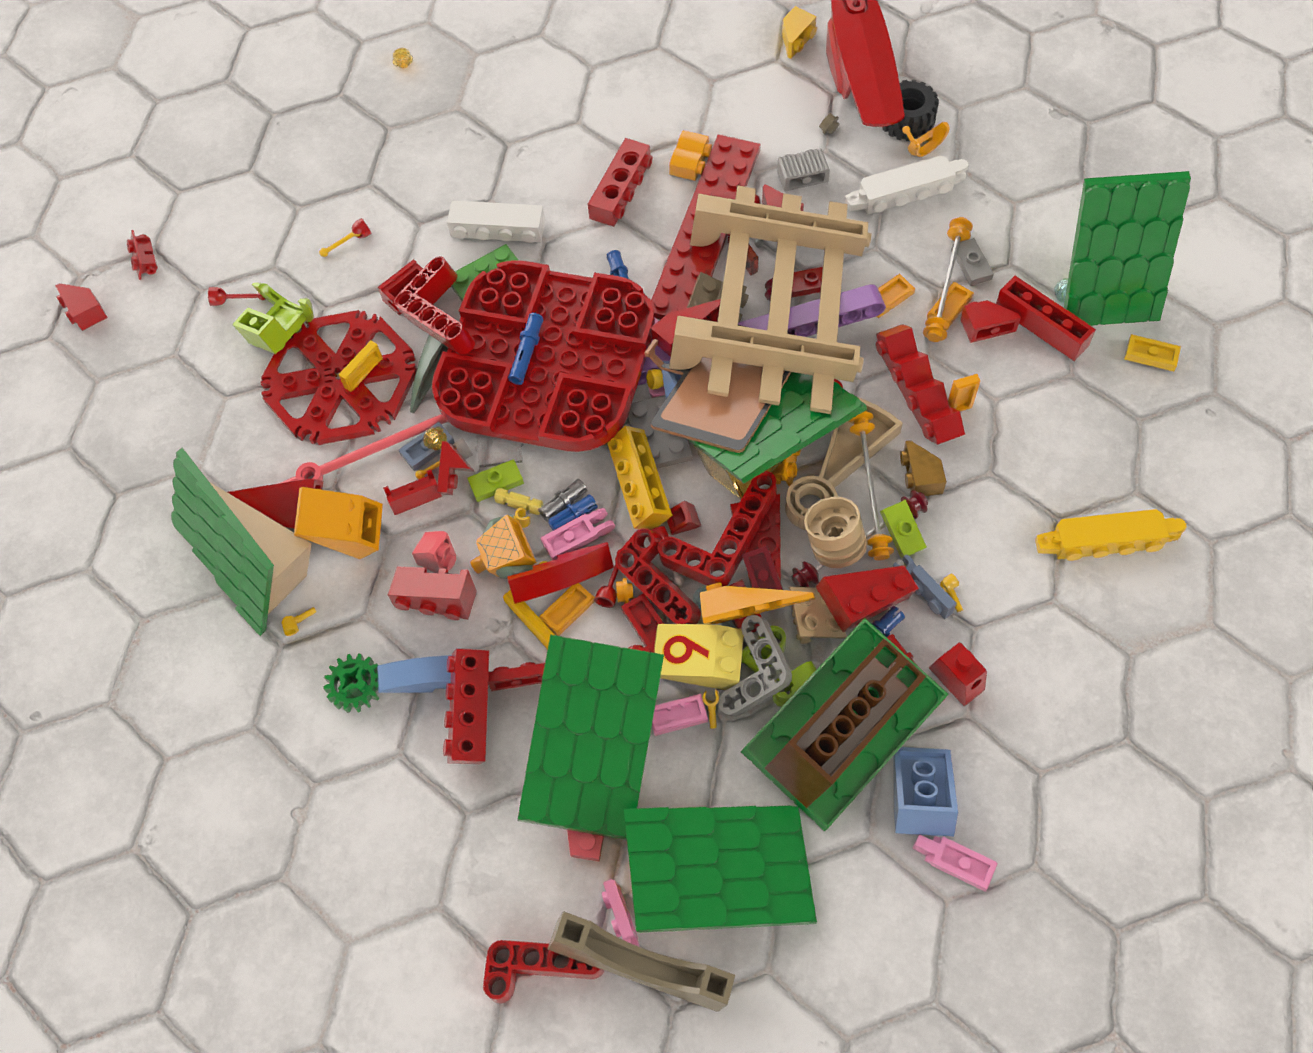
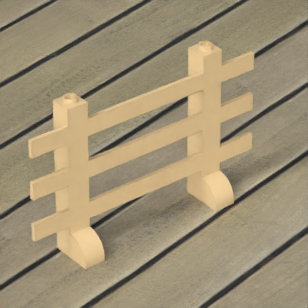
M743 186L737 187L736 200L698 194L690 245L707 246L714 243L721 233L730 234L718 322L678 316L669 368L677 370L689 369L696 366L702 357L712 358L707 393L728 397L733 362L763 367L759 402L773 405L780 404L783 370L813 375L810 411L831 414L834 379L854 382L856 373H861L864 358L860 357V346L838 343L837 334L844 253L857 256L863 255L864 248L870 245L872 235L868 233V222L847 219L848 204L829 201L828 215L800 211L802 196L783 194L782 208L754 203L756 189ZM749 237L777 242L767 330L738 326ZM797 246L824 250L816 339L787 334Z

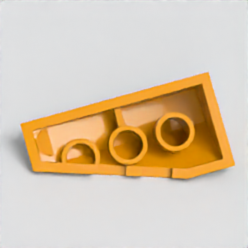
M721 583L706 586V591L700 593L703 623L707 625H715L816 599L813 592L733 586L722 587Z

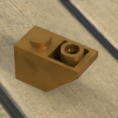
M905 441L904 450L900 451V462L902 466H906V488L911 489V491L921 492L925 496L943 494L947 481L942 460L913 441Z

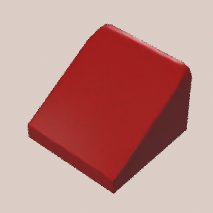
M684 500L670 509L672 516L667 519V523L672 535L697 529L701 526L693 504Z

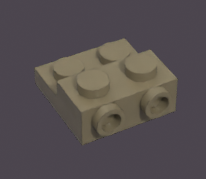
M700 272L687 308L721 299L723 282ZM744 285L741 296V308H744L749 298V295L745 294L747 287ZM739 313L738 322L741 321V318H742V314H741V313Z

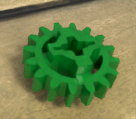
M358 653L356 659H353L351 654H347L346 661L343 662L338 658L337 667L331 665L328 667L332 674L324 675V679L329 684L324 685L323 689L326 693H329L326 697L331 703L334 702V706L338 710L343 707L346 713H349L352 707H354L357 712H361L362 705L365 704L366 707L370 708L371 703L369 701L371 699L379 700L376 694L378 691V664H374L371 657L364 660L362 654ZM369 674H370V676H371L370 686H369L368 683H367V681H368L369 678H370V677H369Z

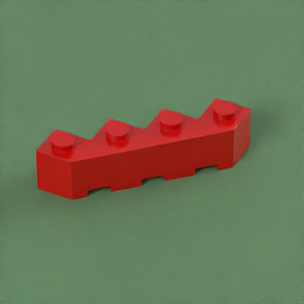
M901 324L876 333L877 342L875 344L877 352L884 360L893 381L899 387L908 408L919 423L924 437L939 445L965 435L961 413L959 410L949 406L944 382L933 378L928 355L917 350L912 327Z

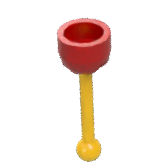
M362 218L355 221L351 228L352 232L331 246L321 248L319 251L320 256L327 257L330 251L354 236L362 239L372 234Z

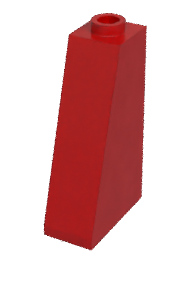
M309 478L228 491L227 493L283 527L295 529L299 488L306 487L322 490L323 481Z

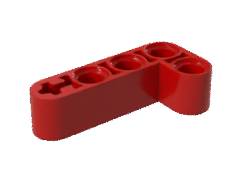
M646 528L638 529L615 557L617 568L675 624H697L701 619L699 607L651 562L658 554V544L663 539L662 536ZM651 536L650 545L645 547L644 541L646 537ZM633 555L634 563L629 568L628 559ZM651 572L652 581L647 585L645 579L647 574ZM667 590H669L671 593V597L669 601L665 603L663 596L664 593ZM677 607L683 608V609H687V610H686V612L684 613L681 609H677Z
M498 940L491 944L487 952L483 990L492 1001L500 1004L509 1001L513 996L516 974L597 979L602 976L605 970L594 966L592 970H589L584 963H577L578 969L575 970L576 960L570 957L569 963L564 968H557L554 966V961L560 954L548 950L549 943ZM503 949L509 950V959L505 963H497V953ZM534 951L538 952L540 956L539 961L533 966L526 965L525 958L527 954ZM498 980H504L506 982L504 992L500 995H494L492 993L493 984Z

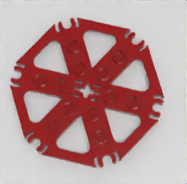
M359 310L313 318L311 322H305L306 325L303 323L301 331L291 336L292 339L286 342L284 348L273 354L261 376L263 389H270L261 392L267 406L296 439L298 436L300 441H303L306 435L311 434L309 440L312 444L323 445L375 435L373 429L370 428L372 426L375 431L380 432L381 429L378 425L380 421H386L390 425L389 415L394 420L396 419L414 382L417 370L415 363H408L416 361L411 347L381 316L378 320L377 314H373L371 319L366 320V312L362 311L360 313ZM348 323L350 327L336 353L317 334L318 330L323 326ZM376 333H383L395 345L394 352L382 355V360L350 392L344 388L341 379H336L337 374L355 358L370 340H373ZM291 348L298 349L314 367L289 373L278 372V367L285 354ZM400 378L391 399L387 402L379 401L364 385ZM314 394L306 412L300 418H293L280 404V401L284 399ZM342 399L360 418L359 422L354 425L334 429L328 428Z

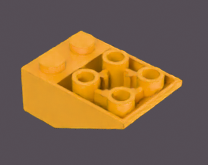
M301 487L299 488L294 536L357 559H362L379 550L383 504L362 495Z

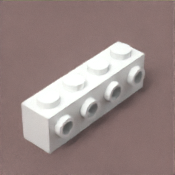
M452 200L447 225L451 237L460 239L474 238L481 240L524 241L528 243L542 242L545 216L543 206Z

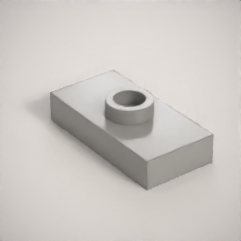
M975 238L959 242L956 260L969 285L973 286L992 280L994 273Z

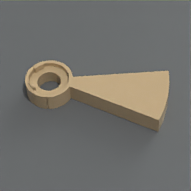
M859 398L860 401L866 404L867 412L873 414V419L869 422L875 425L874 430L866 435L870 459L901 433L903 423L881 407ZM847 421L834 429L819 477H801L788 488L785 512L790 522L796 527L798 526V528L806 530L804 519L809 509L802 506L799 501L803 496L816 495L821 500L828 497H838L835 487L865 463L861 436L852 434L849 431V428L854 424Z

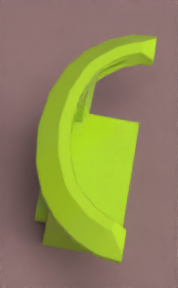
M254 282L252 286L273 304L272 308L264 314L248 307L232 325L249 344L276 354L284 348L291 336L300 330L304 322H311L313 320L312 303L308 298H300L298 300L300 305H297L282 297L268 284Z

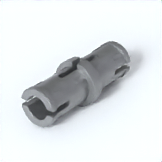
M576 479L566 489L556 492L555 497L538 509L542 518L549 522L551 517L567 509L566 506L568 504H572L576 499L588 492L585 484L580 479Z

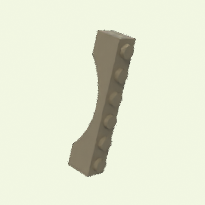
M563 911L556 922L548 946V950L719 1012L728 1005L735 979L734 974L707 964L680 960L646 950L612 935L589 920Z

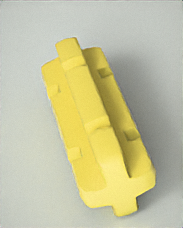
M498 488L494 495L496 503L503 505L507 503V506L512 508L530 510V513L540 515L538 509L543 506L542 500L535 498L530 500L528 496L512 491L508 493V490Z

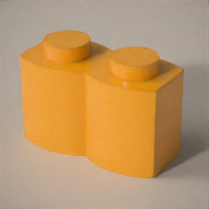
M683 130L669 163L670 175L696 181L698 175L702 174L705 167V157H709L712 149V144H709V136Z

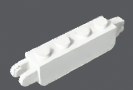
M937 156L868 176L862 179L859 190L845 196V203L848 204L850 212L864 209L868 215L875 212L879 213L892 207L903 206L916 200H924L927 197L940 193L944 194L953 190L954 184H958L966 179L967 174L965 171L968 170L969 164L965 159L949 162L946 157Z

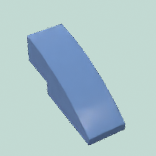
M452 655L414 658L378 665L379 693H433L435 689H446L447 683H451V673H447L448 656Z

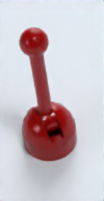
M219 287L208 288L210 306L223 305L227 299L259 298L262 301L266 300L260 293L227 294Z
M616 563L608 585L600 587L594 598L598 605L605 608H613L617 599L616 590L613 588L619 571Z

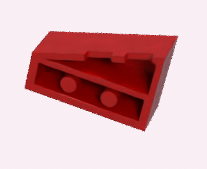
M905 565L824 576L816 586L817 591L843 633L857 626L864 618L869 620L908 599L919 589Z

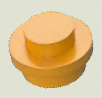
M622 578V581H616L618 603L624 602L626 604L629 602V599H633L632 583H627L626 578Z

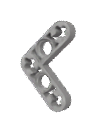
M750 615L745 618L741 630L759 671L721 694L719 708L727 715L739 716L785 689L792 680L789 665L766 619L757 615ZM754 623L760 625L757 627V632L759 636L756 633L751 632L754 629ZM769 644L772 647V654L768 659H763L761 650L765 645ZM774 668L777 671L782 672V674L779 676L780 681H776L773 679L774 677H776V672ZM758 682L761 691L759 695L752 697L749 691L750 686ZM731 698L739 699L734 703L735 708L729 707L732 703Z

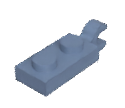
M905 555L903 562L907 565L908 572L919 588L915 593L922 595L928 602L929 608L935 614H940L944 619L953 614L956 602L920 565L916 566L913 559L909 555ZM896 562L893 564V567L899 566Z

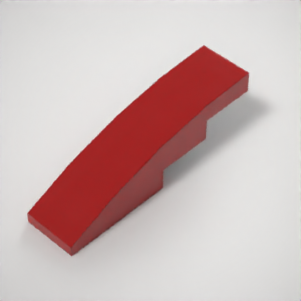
M608 542L557 555L558 559L533 565V570L507 576L514 604L568 588L614 568Z

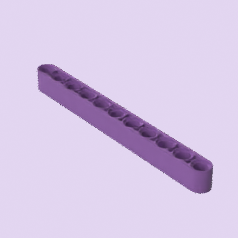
M870 284L841 292L838 327L873 318L884 312L886 306L876 285ZM820 299L790 307L787 334L802 337L817 334ZM769 314L738 322V325L767 330ZM658 346L655 347V354L662 361H670L671 357ZM646 357L638 385L647 383L646 374L648 370L660 369L649 357Z

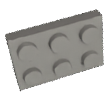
M666 395L634 402L631 404L628 414L631 427L644 429L657 469L692 461V454L686 438L658 431L651 427V421L666 400Z

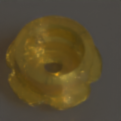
M398 48L393 52L392 63L395 66L406 68L413 62V56L408 49Z
M439 426L432 427L424 433L423 444L428 449L440 450L442 441H447V435Z

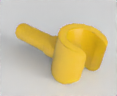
M951 573L943 578L940 586L956 602L955 609L958 613L963 611L954 591L959 586V581Z
M312 607L295 617H284L281 624L285 635L292 636L299 631L297 624L315 614V608Z
M715 689L716 699L710 701L706 697L707 693L705 690L702 699L705 705L708 706L710 729L717 728L716 704L719 701L720 694Z

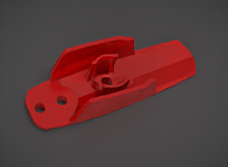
M831 0V18L827 26L826 55L837 91L843 96V99H848L850 91L852 92L863 125L884 127L902 121L904 119V108L897 66L887 25L878 1Z

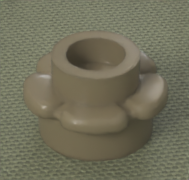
M830 113L823 119L819 125V128L823 130V134L827 132L832 134L838 128L839 123L837 120L839 116L835 117Z

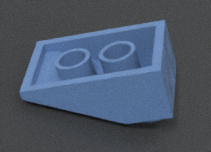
M901 747L893 756L895 833L954 837L958 806L951 750Z

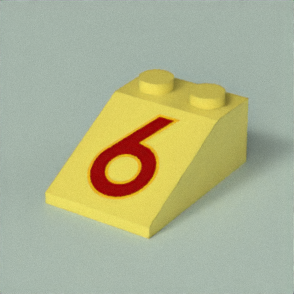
M658 624L654 653L664 654L660 678L728 690L740 681L744 637L742 630L722 625Z

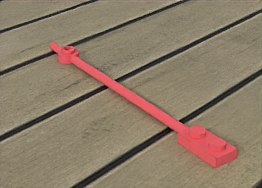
M440 414L318 466L313 462L304 463L298 467L296 476L280 483L308 479L310 476H314L312 479L322 481L323 475L421 434L438 422L442 425L448 421Z

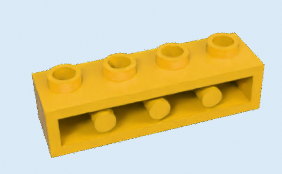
M624 426L614 438L607 442L633 528L652 530L669 519L672 513L644 429Z

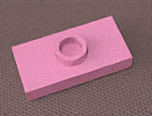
M701 694L655 705L652 721L654 735L658 736L707 723L708 717Z

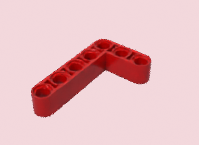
M438 256L433 258L396 296L394 304L408 321L457 354L465 355L475 346L474 338L459 321L434 306L435 302L457 280V273L444 257Z
M764 471L752 479L712 553L675 537H665L658 544V553L662 565L706 586L721 583L722 587L728 586L743 559L742 554H745L776 497L777 487L774 474L770 471ZM762 485L770 486L768 489L759 488ZM750 506L759 507L757 510L754 511L748 509V507ZM739 527L747 528L745 532L736 531ZM727 549L736 550L733 554L724 553ZM669 550L677 551L673 555H665V553ZM692 560L700 561L696 566L688 565ZM718 570L724 572L723 575L719 577L711 575L713 572Z

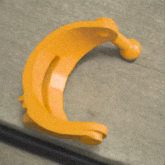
M941 122L921 137L914 139L909 126H904L902 129L903 133L910 140L908 145L909 153L918 157H923L937 148L947 137L950 130L947 122ZM925 141H928V143L920 147V144H922Z

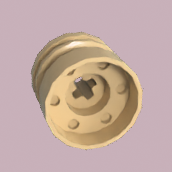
M828 497L816 502L807 511L804 524L814 557L820 564L829 568H843L861 559L866 552L867 539L856 504L844 497Z

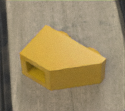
M794 6L783 18L782 37L787 57L790 59L797 52H801L809 39H813L817 32V16L797 6Z

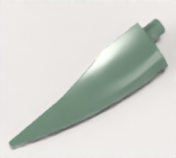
M428 335L414 378L410 405L411 413H415L432 386L433 376L442 352H447L448 350L447 346Z

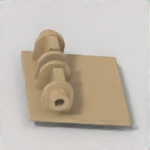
M789 587V591L813 592L816 598L792 605L793 612L791 614L795 618L793 623L797 625L796 638L800 640L801 644L811 642V637L844 639L847 637L846 632H842L816 588Z

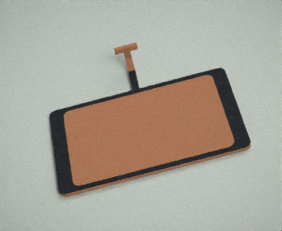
M654 339L645 351V357H649L660 369L682 376L652 419L651 427L658 431L732 452H743L772 405L759 402L763 367L733 362L728 397L708 394L712 358L702 357L696 366L689 369H670V364L664 363L655 354V347L658 341ZM783 370L782 387L790 376V371Z

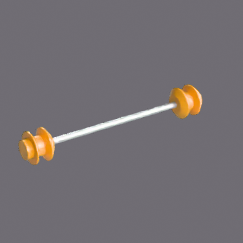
M964 217L954 218L949 223L950 228L947 231V235L955 243L937 317L926 319V327L923 329V335L931 342L945 340L948 335L946 331L949 329V322L941 317L959 242L969 240L971 237L970 232L973 229V224Z
M866 410L848 421L854 424L849 428V431L852 434L861 436L876 535L871 536L867 540V545L872 546V550L868 551V556L874 557V560H886L894 553V549L888 547V544L892 542V537L880 532L866 435L874 430L875 425L869 422L873 419V414Z

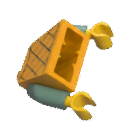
M518 508L515 516L509 514L490 520L483 534L476 541L481 555L470 561L473 570L477 574L487 569L489 573L497 577L508 579L507 576L533 570L532 566L537 562L522 529L530 525V517H525V509Z

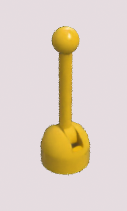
M652 369L647 371L646 380L651 390L664 386L662 370Z

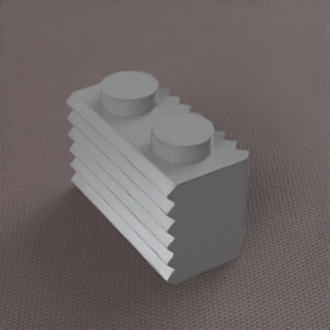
M821 148L818 150L810 149L796 155L787 154L778 158L777 173L784 191L829 181L830 169Z

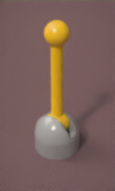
M463 438L453 445L464 459L473 455ZM440 460L424 470H417L415 473L416 478H424L427 470H434L439 467Z

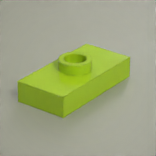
M514 459L467 477L477 502L494 496L498 488L510 490L524 484Z
M906 500L879 511L901 559L905 555H912L927 548Z

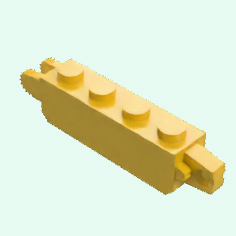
M1157 509L1061 519L1054 531L1038 534L1035 538V544L1039 554H1056L1057 559H1067L1069 561L1078 560L1086 556L1102 558L1114 553L1129 555L1135 551L1142 550L1156 552L1162 549L1166 542L1180 539L1183 531L1186 530L1187 523L1181 518L1164 519L1163 513Z

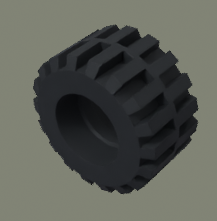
M902 80L900 83L904 119L894 125L882 127L884 132H888L889 136H895L897 140L906 139V141H910L902 131L904 126L910 127V132L914 139L933 129L939 99L937 98V93L933 92V88L926 86V83L922 81L919 83L916 82L917 80Z

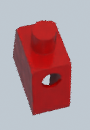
M960 642L929 666L932 673L964 707L985 691L987 670L974 657L972 652Z

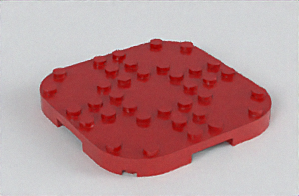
M521 260L496 264L497 268L488 273L482 271L469 285L458 311L460 314L459 322L474 338L475 346L465 355L457 354L450 348H448L447 352L443 351L433 376L432 391L443 417L451 425L465 432L563 451H588L609 442L623 428L627 420L646 360L645 351L652 341L651 327L655 325L653 305L651 299L643 292V288L624 277L594 272L592 278L550 271L547 264ZM537 313L543 317V323L538 335L540 340L534 347L523 384L517 385L511 383L508 377L521 341L519 337L525 329L529 314Z

